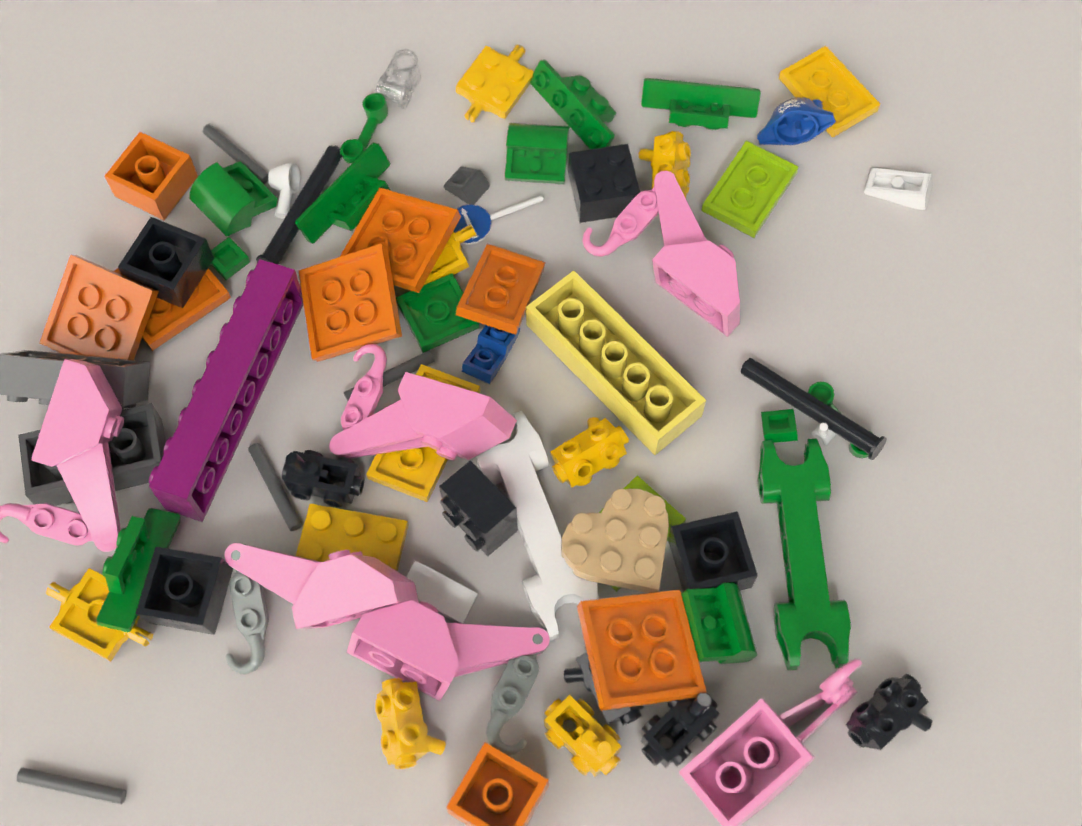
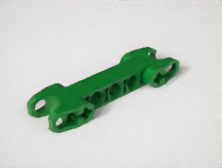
M817 438L807 439L804 463L796 466L787 465L779 459L772 440L762 441L757 479L761 504L777 503L789 602L774 604L776 640L780 646L787 670H797V667L800 666L801 643L810 638L820 640L825 644L834 667L841 668L848 663L850 616L845 600H830L816 503L818 501L830 500L831 483L828 465Z

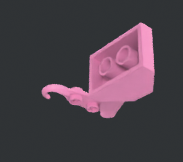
M661 171L655 176L654 188L637 194L616 218L607 242L601 246L593 245L590 241V235L593 230L591 227H588L582 239L584 248L594 256L603 257L610 255L619 246L636 239L659 213L664 247L652 259L656 283L728 337L740 324V298L734 255L724 245L720 244L717 246L713 242L706 240L675 175L670 171Z
M367 344L356 352L353 360L357 362L364 354L372 353L375 356L374 363L364 377L356 383L341 417L343 431L333 436L329 448L338 457L352 459L428 446L436 449V454L454 461L457 456L470 460L509 439L517 420L490 396L405 372L398 388L401 400L374 414L383 393V372L386 367L387 358L382 347L376 344Z
M64 359L31 458L32 461L51 467L57 465L80 513L48 503L32 505L7 503L0 506V521L6 516L15 517L36 534L72 545H82L88 541H93L99 550L110 552L117 548L116 542L121 527L108 442L112 441L113 436H119L123 427L124 417L120 416L122 407L100 366L83 360ZM0 531V542L8 543L9 538Z
M860 659L851 660L830 675L820 685L823 692L780 715H777L771 706L761 698L679 771L680 775L722 826H740L785 790L814 760L815 757L804 746L803 742L833 713L857 694V690L852 686L854 682L848 676L862 665ZM825 703L832 704L798 737L790 730L789 727Z

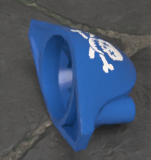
M804 97L792 98L781 103L773 111L769 122L758 133L757 139L760 145H797L813 139L835 124L836 121L832 112L823 110L821 100L816 99L812 101Z

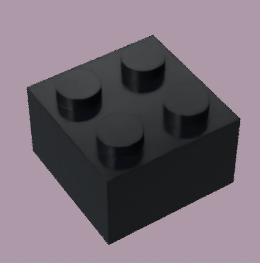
M628 144L569 153L568 175L579 223L616 218L636 195L640 193Z
M150 217L118 265V268L123 276L159 291L156 298L184 308L213 262L214 256L205 238Z
M471 460L439 486L442 498L440 503L444 508L442 515L452 527L456 528L459 526L466 533L464 538L475 551L478 552L481 549L489 556L518 531L517 508Z
M738 511L671 526L668 542L683 592L687 589L717 588L723 583L737 584L740 591L753 587L758 574Z
M155 547L135 614L149 624L215 635L233 568L221 557Z

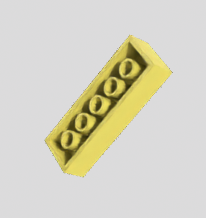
M574 270L526 306V325L654 455L658 454L702 417L706 399Z

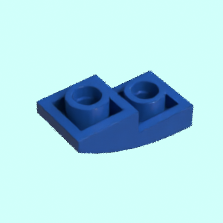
M485 325L478 335L476 346L463 362L461 372L490 384L511 351L520 333V328L515 335Z

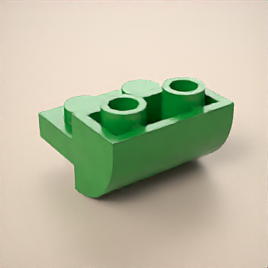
M509 123L506 141L505 181L565 185L569 126Z
M241 161L224 168L218 162L210 165L196 178L189 195V199L226 237L250 227L252 217L275 208L278 200Z
M723 583L717 588L687 589L681 593L699 662L718 661L719 664L749 662L757 656L742 595L737 584Z

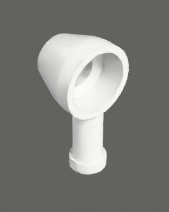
M295 163L283 164L269 171V185L280 191L278 206L274 213V216L280 219L286 217L290 209L292 194H296L300 188L301 175L299 167Z

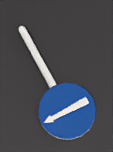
M538 196L490 215L484 208L478 205L460 206L457 210L461 218L454 229V233L471 224L477 236L461 244L471 245L479 243L490 233L491 220L542 202L544 198L543 196Z

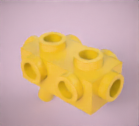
M678 131L655 136L654 150L641 148L638 155L640 160L651 162L653 170L652 189L655 186V176L661 171H670L675 175L686 198L690 184L688 172L691 163L690 146L687 142H684V135Z
M591 417L587 420L588 429L550 451L555 462L552 470L561 483L566 481L571 488L576 485L584 486L591 482L592 475L603 468L611 469L616 467L620 462V458L627 454L624 445L629 442L626 433L619 425L614 427L606 418L600 421L597 417Z
M401 678L383 681L382 691L377 694L375 710L382 726L381 748L387 757V764H395V769H406L417 765V760L429 751L442 755L446 742L427 735L428 727L423 721L417 682H403Z
M571 695L564 701L558 698L544 712L547 716L544 720V726L548 729L544 735L557 749L564 745L574 755L570 762L584 776L590 772L596 777L601 771L607 776L621 761L617 756L622 747L618 743L620 740L619 735L608 724L605 723L601 726L592 717L595 714L593 709L583 699L579 698L576 701ZM565 721H573L576 724V729L573 732L564 730L562 725Z

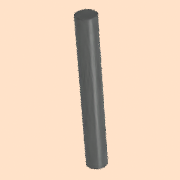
M207 124L203 128V134L236 162L241 161L263 184L268 182L269 174L211 124Z
M430 350L384 372L383 387L402 378L405 372L413 373L417 371L421 364L427 366L435 362ZM354 387L343 392L347 401H349Z
M260 443L251 445L248 451L290 531L298 530L302 524Z
M21 767L17 774V782L121 805L124 803L127 791L124 789Z

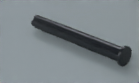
M330 145L327 147L266 250L256 258L257 263L261 259L279 265L299 231L295 221L320 196L343 158L338 146Z
M749 358L743 363L740 371L742 375L818 423H826L829 430L869 454L868 458L870 460H874L883 449L887 440L886 437L881 436L879 438L756 360Z

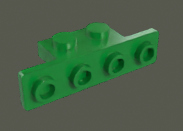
M540 60L530 84L589 149L609 147L615 135L605 123L612 122L617 112L609 105L608 100L601 96L584 76L561 77L546 60Z
M645 78L641 106L670 110L669 123H674L680 127L694 125L704 126L709 130L727 129L729 116L757 117L761 91L755 88Z
M373 142L295 221V224L309 243L314 244L332 225L352 231L358 226L379 188L390 190L386 181L378 179L390 166L387 156L378 143Z
M149 508L144 519L132 516L127 527L120 530L116 542L117 548L113 556H108L103 566L102 573L106 578L109 593L96 618L99 626L123 632H130L138 617L135 613L155 547L169 548L181 521L179 514Z

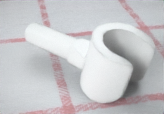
M826 423L819 424L811 433L813 436L818 435L821 437L824 445H827L836 436V433L828 429Z

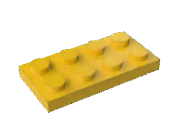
M423 364L420 365L416 373L418 376L480 393L479 385ZM428 446L376 454L366 476L371 481L428 502L448 459L436 454V449Z

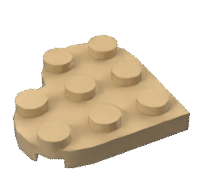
M618 489L614 491L612 497L606 501L602 513H578L574 516L572 522L567 525L561 540L562 558H565L567 565L574 570L573 573L576 576L585 580L647 593L658 592L669 528L668 513L665 509L664 500L641 489Z

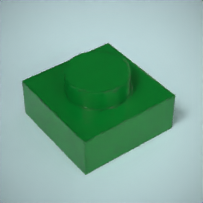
M230 237L211 250L214 256L211 265L225 280H228L250 263L248 255Z
M794 409L761 412L764 441L772 440L773 443L798 441Z

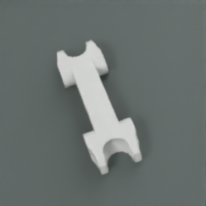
M523 411L513 413L514 418L517 420L515 424L517 433L515 438L508 443L498 444L477 455V467L494 485H502L506 497L517 508V526L536 574L523 579L522 586L532 614L548 633L550 641L559 638L558 624L555 618L557 609L566 603L579 604L580 601L599 599L597 582L588 581L576 576L573 573L574 570L567 565L565 558L561 556L562 538L536 474V471L549 467L547 455L539 434L532 427Z

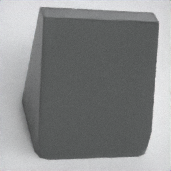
M461 166L443 187L467 204L474 205L490 186L481 170Z

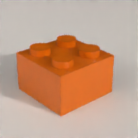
M139 132L104 177L115 197L165 220L196 180L198 174L190 155Z
M485 742L446 809L449 815L467 826H527L549 787V780Z

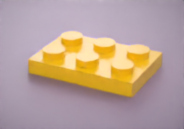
M827 46L820 48L780 71L779 80L796 98L804 97L812 101L816 99L821 100L823 110L833 113L836 123L826 129L832 138L878 112L881 105Z
M309 504L296 556L325 562L330 560L329 554L350 550V553L362 552L363 556L375 557L398 572L409 524L406 520Z

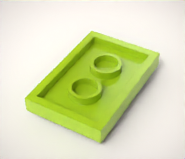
M746 140L702 204L701 211L755 238L796 176L799 166Z

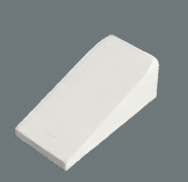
M871 168L864 194L911 208L926 210L932 191V174Z
M414 561L406 577L415 583L419 603H429L438 610V614L457 623L464 624L478 593L436 570Z

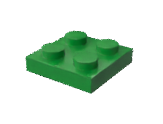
M453 273L423 285L420 293L409 291L396 297L397 305L422 353L480 328L478 322L456 315L457 305L463 292Z

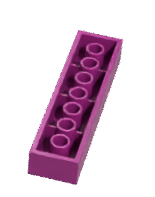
M259 259L255 269L250 270L248 273L243 294L236 298L233 305V314L229 322L225 323L220 331V341L215 351H211L207 357L206 370L202 378L197 379L195 382L192 398L188 406L184 407L180 412L178 427L174 435L170 436L165 443L164 456L159 466H155L150 474L149 488L166 511L203 522L303 307L301 287L294 269Z

